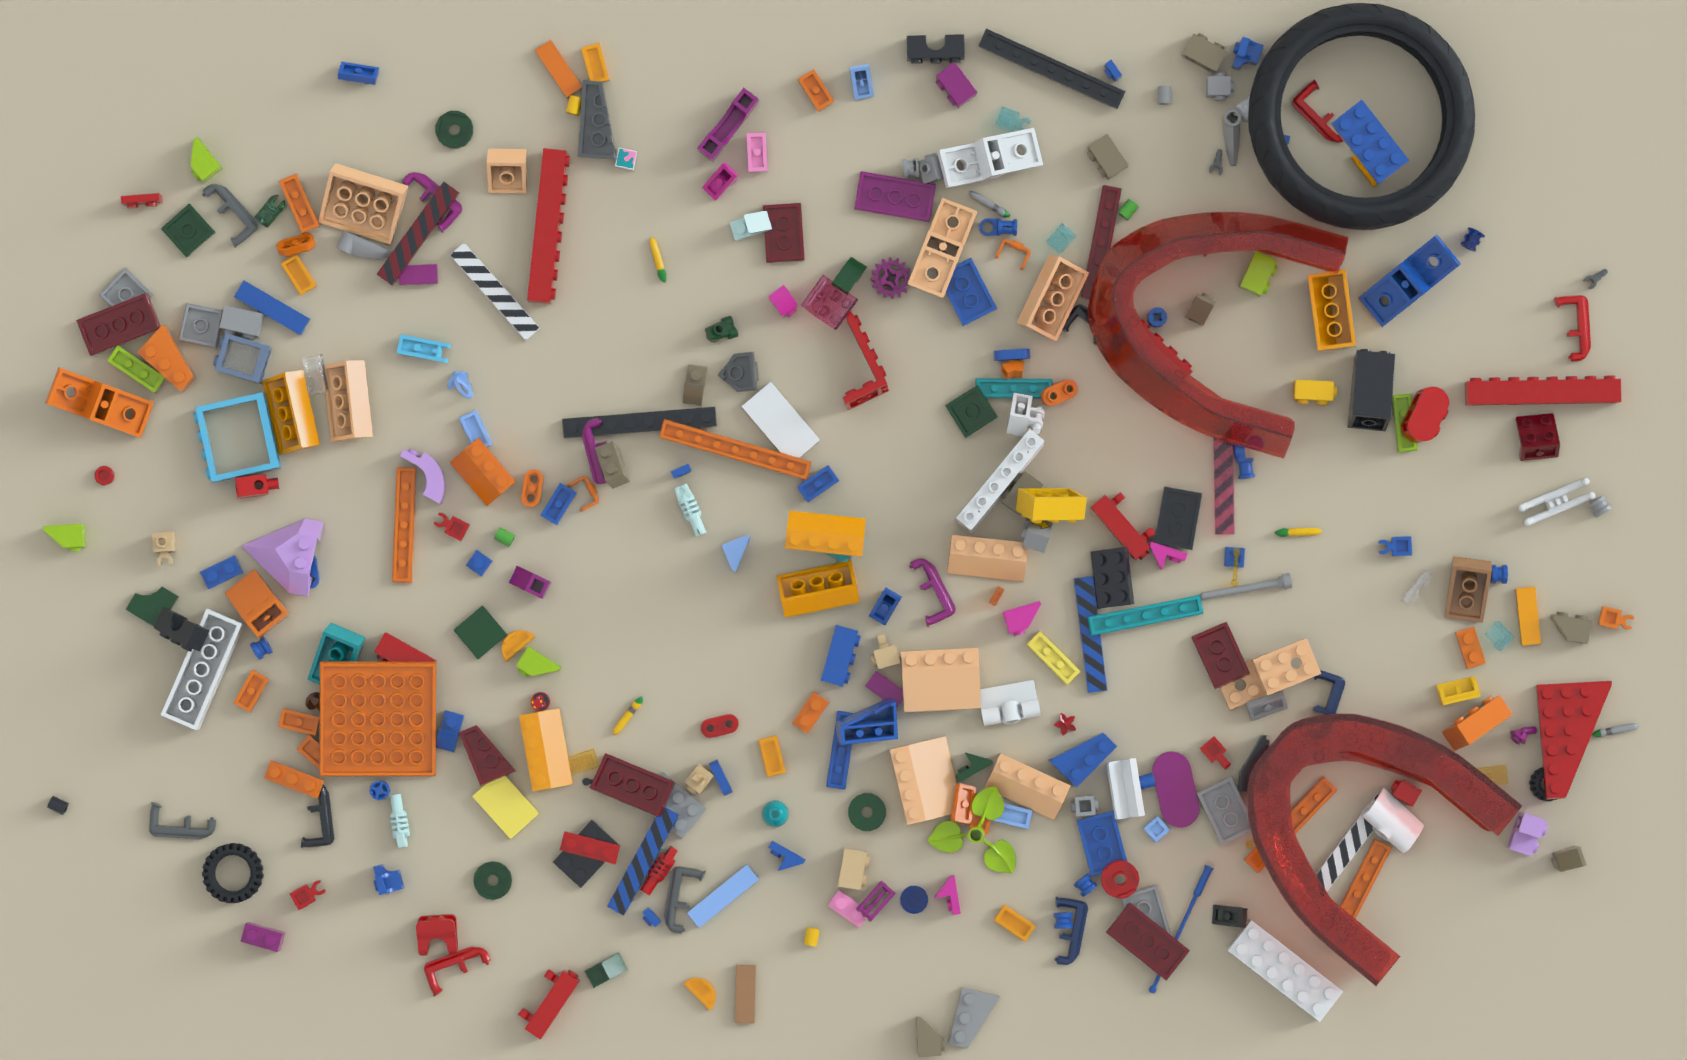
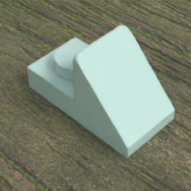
M767 211L746 214L744 218L730 222L735 241L772 230Z

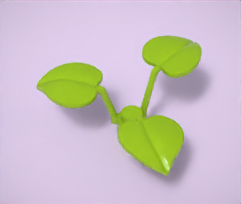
M995 786L983 789L973 799L972 811L975 815L982 817L978 826L971 828L968 834H960L961 829L957 823L944 821L935 828L928 838V842L934 848L947 853H953L962 848L963 840L961 837L969 838L973 843L981 841L991 847L984 854V862L989 869L995 872L1010 874L1014 872L1016 855L1012 845L1005 840H998L993 845L984 839L985 832L981 828L985 817L989 820H995L1003 814L1004 801Z

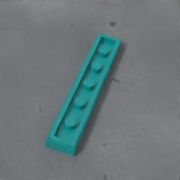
M1200 595L1090 616L1087 617L1090 635L1093 636L1204 613Z

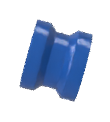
M1153 308L1147 315L1148 323L1155 328L1161 327L1167 320V314L1162 308Z
M1492 565L1490 583L1501 582L1502 584H1507V565H1502L1501 567Z
M264 636L258 642L250 644L259 660L264 655L273 653L270 644Z
M376 781L370 787V795L376 800H383L390 794V786L385 781Z
M1089 873L1073 884L1075 888H1079L1082 897L1098 886L1096 882L1091 880Z
M1073 912L1054 913V918L1056 919L1054 929L1073 928L1071 923Z

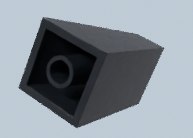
M1369 349L1356 351L1347 428L1386 431L1391 420L1395 354H1391L1389 351L1372 352Z

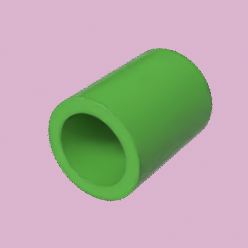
M1128 199L1118 213L1124 219L1129 220L1139 206Z
M500 527L494 539L510 547L515 535Z

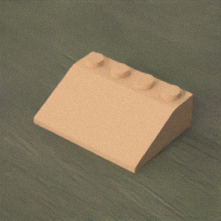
M335 163L329 173L318 223L391 245L405 203L408 186Z
M978 648L901 652L904 713L981 709Z
M946 736L889 749L907 825L952 814L957 783Z

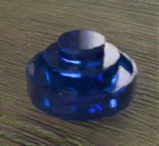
M909 886L902 891L900 904L906 912L918 914L927 907L928 895L919 886Z

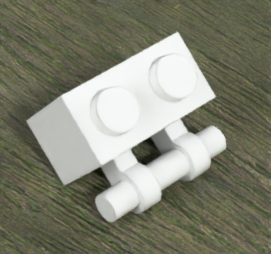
M1019 393L1013 394L1007 426L1008 434L1024 436L1028 426L1032 427L1033 432L1039 434L1040 430H1042V420L1044 419L1045 412L1042 406L1031 407L1033 396Z

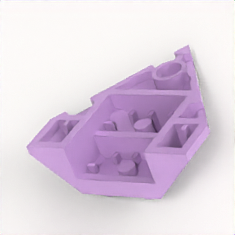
M302 519L246 543L242 547L288 593L308 597L312 582L310 571L317 541L321 539L324 522Z

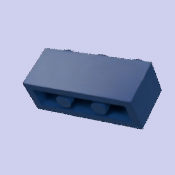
M836 625L821 681L842 687L844 683L848 684L851 674L847 672L848 666L854 663L856 654L852 652L854 646L858 647L861 638L860 635H857V630Z

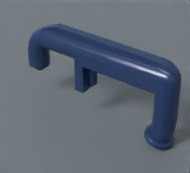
M1320 670L1321 674L1314 676V680L1322 679L1333 683L1326 706L1317 705L1316 707L1313 706L1312 709L1324 714L1319 730L1312 727L1306 729L1308 736L1316 738L1322 737L1331 729L1345 687V680L1342 677Z
M1055 897L1057 908L1064 906L1076 909L1072 933L1059 934V939L1070 941L1068 956L1058 955L1055 958L1057 964L1069 965L1080 953L1088 906L1083 901Z

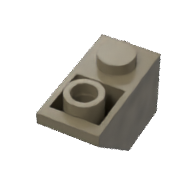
M1202 293V295L1198 294L1185 318L1203 326L1215 305V302L1212 301L1213 297Z
M1558 611L1556 615H1551L1550 619L1566 641L1588 644L1592 621L1587 620V616L1576 615L1575 618L1568 617V613Z

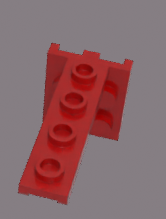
M852 311L846 314L847 322L876 381L870 380L864 383L863 387L858 390L851 389L845 393L846 396L843 397L847 410L853 409L889 391L888 384L884 378L887 376L882 365L878 366L876 362L878 356L874 348L870 350L867 344L870 340L866 332H861L859 328L862 325L858 315H853Z

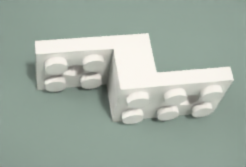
M1034 128L986 137L975 143L937 151L946 189L995 179L1006 173L1043 165ZM1017 146H1021L1023 148V155H1019L1017 153ZM957 161H961L963 163V171L957 168Z

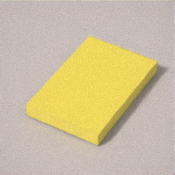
M507 776L485 784L472 796L510 839L540 814Z

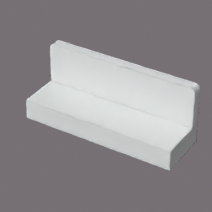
M1136 758L1108 762L1106 765L1115 819L1144 816L1145 812Z

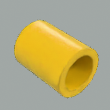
M570 95L566 113L578 116L582 98Z
M807 927L803 944L817 947L820 929Z

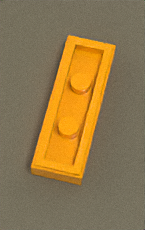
M1535 587L1515 588L1521 646L1541 644Z

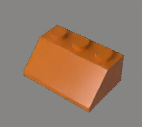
M477 438L450 462L486 506L516 482L480 438Z

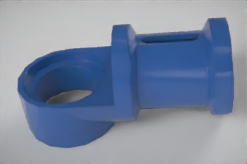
M994 218L984 219L979 224V232L983 236H1000L1001 234H1013V236H1016L1017 219H1013V221H1001V219ZM990 222L993 230L990 233L984 232L982 229L983 223Z
M1233 442V455L1236 463L1239 464L1240 475L1238 479L1255 478L1252 469V462L1254 460L1253 458H1246L1244 442Z

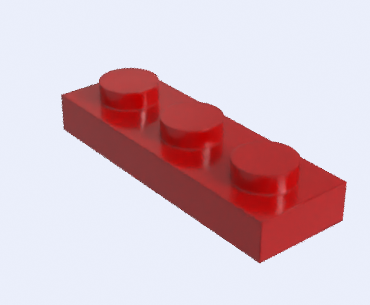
M564 831L560 850L616 864L620 845Z

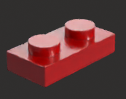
M160 193L121 196V204L127 206L128 209L138 208V205L146 204V207H156L157 203H162V195Z

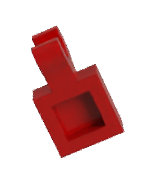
M1215 736L1200 748L1211 763L1217 760L1225 770L1231 765L1223 755L1227 750Z

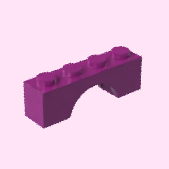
M743 87L719 123L697 147L698 152L711 162H714L757 106L759 99Z

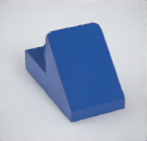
M885 587L869 617L886 625L902 596Z
M445 710L441 728L438 731L436 748L455 752L464 715Z
M773 840L768 847L771 849L770 853L778 858L781 856L785 857L777 871L804 864L806 860Z

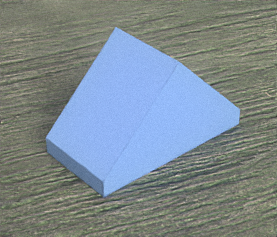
M869 64L850 67L855 100L874 97Z
M748 535L722 545L729 565L734 572L737 571L750 540Z

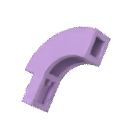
M410 448L408 451L403 449L400 456L419 466L426 475L427 484L423 495L442 504L446 491V482L440 465L425 452L419 458V453Z

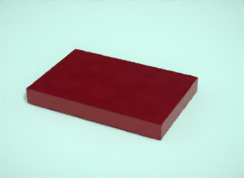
M801 203L763 205V211H767L772 230L765 232L766 263L805 261Z
M1227 622L1191 637L1214 689L1250 675Z

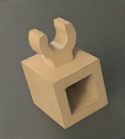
M152 533L153 552L160 553L157 559L158 565L162 566L163 558H167L168 565H172L173 559L169 552H176L175 533Z
M878 635L877 639L880 649L874 650V655H871L873 667L877 666L878 669L899 664L900 659L896 645L888 646L885 635Z
M698 764L685 781L687 784L686 788L693 794L697 792L701 794L714 775Z

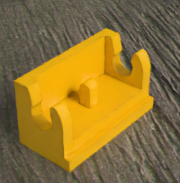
M1474 676L1436 685L1440 705L1481 697Z

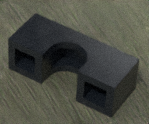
M964 34L945 35V44L939 50H932L927 46L926 35L907 36L906 38L907 61H911V64H922L923 61H930L931 64H940L942 60H949V63H961V60L965 59Z
M163 607L154 626V629L160 632L159 635L191 652L192 649L201 651L210 630L188 621V618L177 612Z

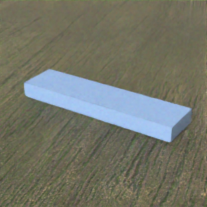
M748 865L744 866L687 912V914L700 928L759 880Z

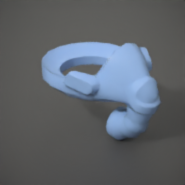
M464 371L453 372L448 381V389L456 387L463 397L467 399L472 398L473 391L470 387L471 383L467 381L468 374ZM459 384L465 389L466 393L460 388Z

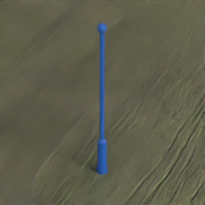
M1206 864L1193 892L1194 897L1175 936L1176 940H1178L1197 897L1201 896L1207 880L1214 868ZM1157 975L1153 985L1149 987L1150 993L1156 992L1160 975Z

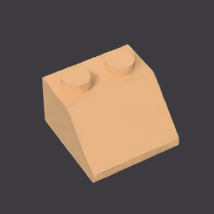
M488 149V193H527L526 149Z

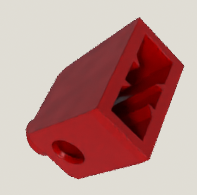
M266 474L235 478L237 499L268 495V490L279 489L278 477L267 479ZM261 483L263 487L261 489H256L254 487V484Z

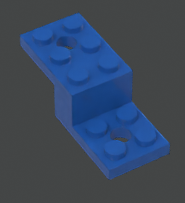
M1436 234L1358 298L1381 327H1383L1461 265V263ZM1430 257L1438 259L1437 266L1431 265ZM1381 296L1389 298V305H1384L1381 302Z

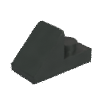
M1213 905L1212 924L1246 928L1248 909L1235 906Z

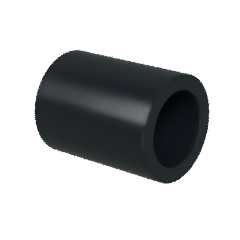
M52 796L47 808L64 815L69 803Z

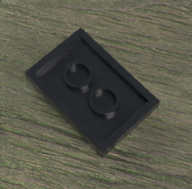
M1164 486L1154 543L1188 550L1193 549L1202 493Z
M1128 547L1090 552L1097 609L1134 604Z
M593 820L578 834L619 845ZM562 851L553 861L580 888L605 863L604 861Z

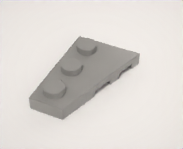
M962 987L949 1044L968 1048L1000 996Z

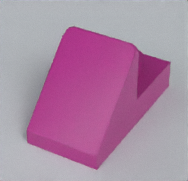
M724 162L702 188L716 201L729 186L737 181L738 175Z
M1154 542L1149 543L1150 550L1160 570L1163 569L1166 556L1170 557L1169 561L1179 564L1180 561L1186 560L1187 553Z
M950 875L934 898L950 896V899L947 900L948 911H952L953 915L961 914L955 875Z

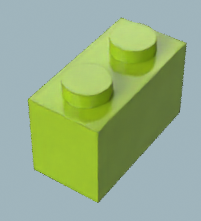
M1255 251L1239 288L1259 297L1262 293L1266 294L1270 283H1268L1270 275L1274 277L1278 268L1275 265L1277 260Z

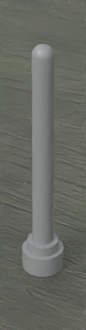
M1290 573L1282 574L1281 577L1275 580L1202 592L1200 598L1206 600L1279 586L1280 588L1290 589L1292 588Z

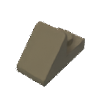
M688 364L683 403L702 406L707 367Z

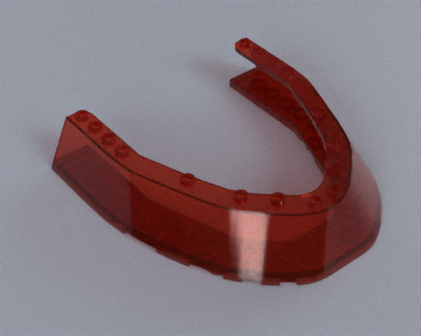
M1206 212L1155 221L1130 233L1113 245L1104 255L1088 304L1089 327L1100 352L1111 369L1149 404L1179 423L1204 435L1284 459L1295 430V421L1282 415L1223 399L1177 366L1151 341L1134 307V291L1143 279L1175 260L1219 252L1254 250L1338 274L1345 258L1348 237L1278 217L1245 212Z
M1325 714L1304 718L1290 724L1278 735L1256 762L1250 773L1247 787V808L1253 841L1273 882L1299 919L1333 952L1373 985L1377 986L1400 958V955L1335 903L1313 871L1296 838L1292 825L1290 785L1303 767L1335 761H1353L1384 769L1431 786L1485 831H1492L1497 836L1508 825L1522 805L1463 757L1446 746L1411 729L1357 714Z

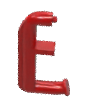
M1313 80L1293 99L1292 104L1326 140L1336 143L1343 142L1344 140L1340 135H1337L1326 124L1334 114L1327 113L1321 118L1304 101L1313 91L1319 90L1316 80Z
M1582 295L1554 297V303L1557 308L1561 305L1576 304L1578 330H1569L1570 332L1567 333V337L1579 336L1580 353H1571L1568 358L1571 359V362L1581 361L1586 358L1591 348L1588 299Z
M468 947L458 951L456 954H449L426 963L424 972L430 989L434 994L433 996L435 997L443 991L437 983L434 972L458 964L461 972L467 973L465 960L479 955L482 963L489 965L491 959L488 952L480 947Z

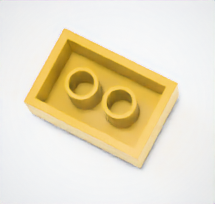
M1018 488L1016 511L1021 513L1023 517L1031 519V522L1042 523V520H1048L1052 523H1059L1060 520L1075 523L1077 520H1084L1087 497L1071 488Z

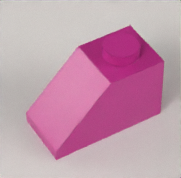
M785 285L768 296L770 302L782 318L785 316L789 318L797 312L795 308L798 307V304Z
M1040 601L1002 612L1009 634L1013 633L1014 637L1025 634L1024 630L1029 628L1041 606Z

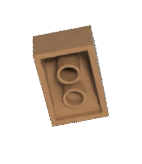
M1453 556L1445 618L1483 623L1492 573L1491 561Z

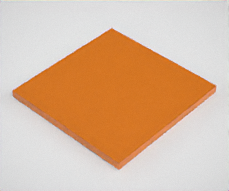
M320 661L319 776H436V662Z

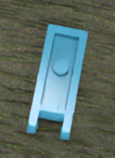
M400 334L397 354L448 363V359L441 358L443 347L451 348V344Z

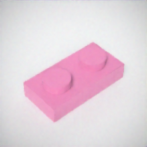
M747 133L748 171L768 172L766 133Z
M840 890L837 891L828 904L830 908L859 928L866 919V917L861 915L860 911L856 910L860 904Z

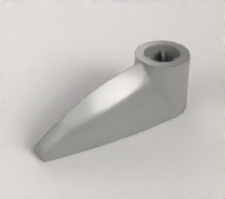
M1235 109L1228 110L1222 120L1225 147L1230 166H1236L1239 149L1241 114ZM1233 115V118H1236L1237 121L1235 120L1234 123H1231L1227 118Z
M343 230L336 248L351 255L369 259L388 258L392 253Z

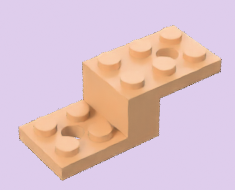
M945 198L941 199L907 285L944 298L978 211ZM951 217H955L958 220V225L954 228L949 227L947 224L948 219ZM930 268L938 271V276L935 279H930L927 276V271Z
M1305 638L1245 662L1250 675L1241 678L1246 685L1242 691L1235 688L1236 681L1220 688L1227 706L1231 710L1247 702L1268 696L1321 674L1309 642ZM1295 657L1301 661V666L1298 669L1292 668L1290 664L1291 660Z

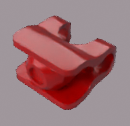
M442 914L419 917L416 924V934L420 956L428 954L429 942L436 938L442 939L446 943L449 954L457 953L458 938L455 915Z

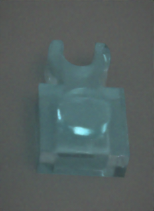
M1002 106L995 125L1013 132L1015 127H1018L1019 131L1025 130L1022 124L1024 122L1030 124L1031 120L1028 118L1019 119V112Z

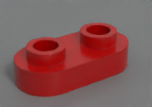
M732 714L709 718L701 724V732L708 738L733 733L737 730L739 722ZM727 720H731L733 723L730 728L725 725ZM709 724L714 726L712 732H708L706 729Z

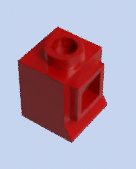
M1395 780L1390 788L1392 796L1412 807L1422 792V789H1415L1416 786L1406 780Z

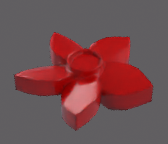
M1060 713L1061 721L1056 722L1054 726L1061 728L1062 736L1068 730H1076L1075 726L1071 724L1075 716L1066 718L1063 713Z

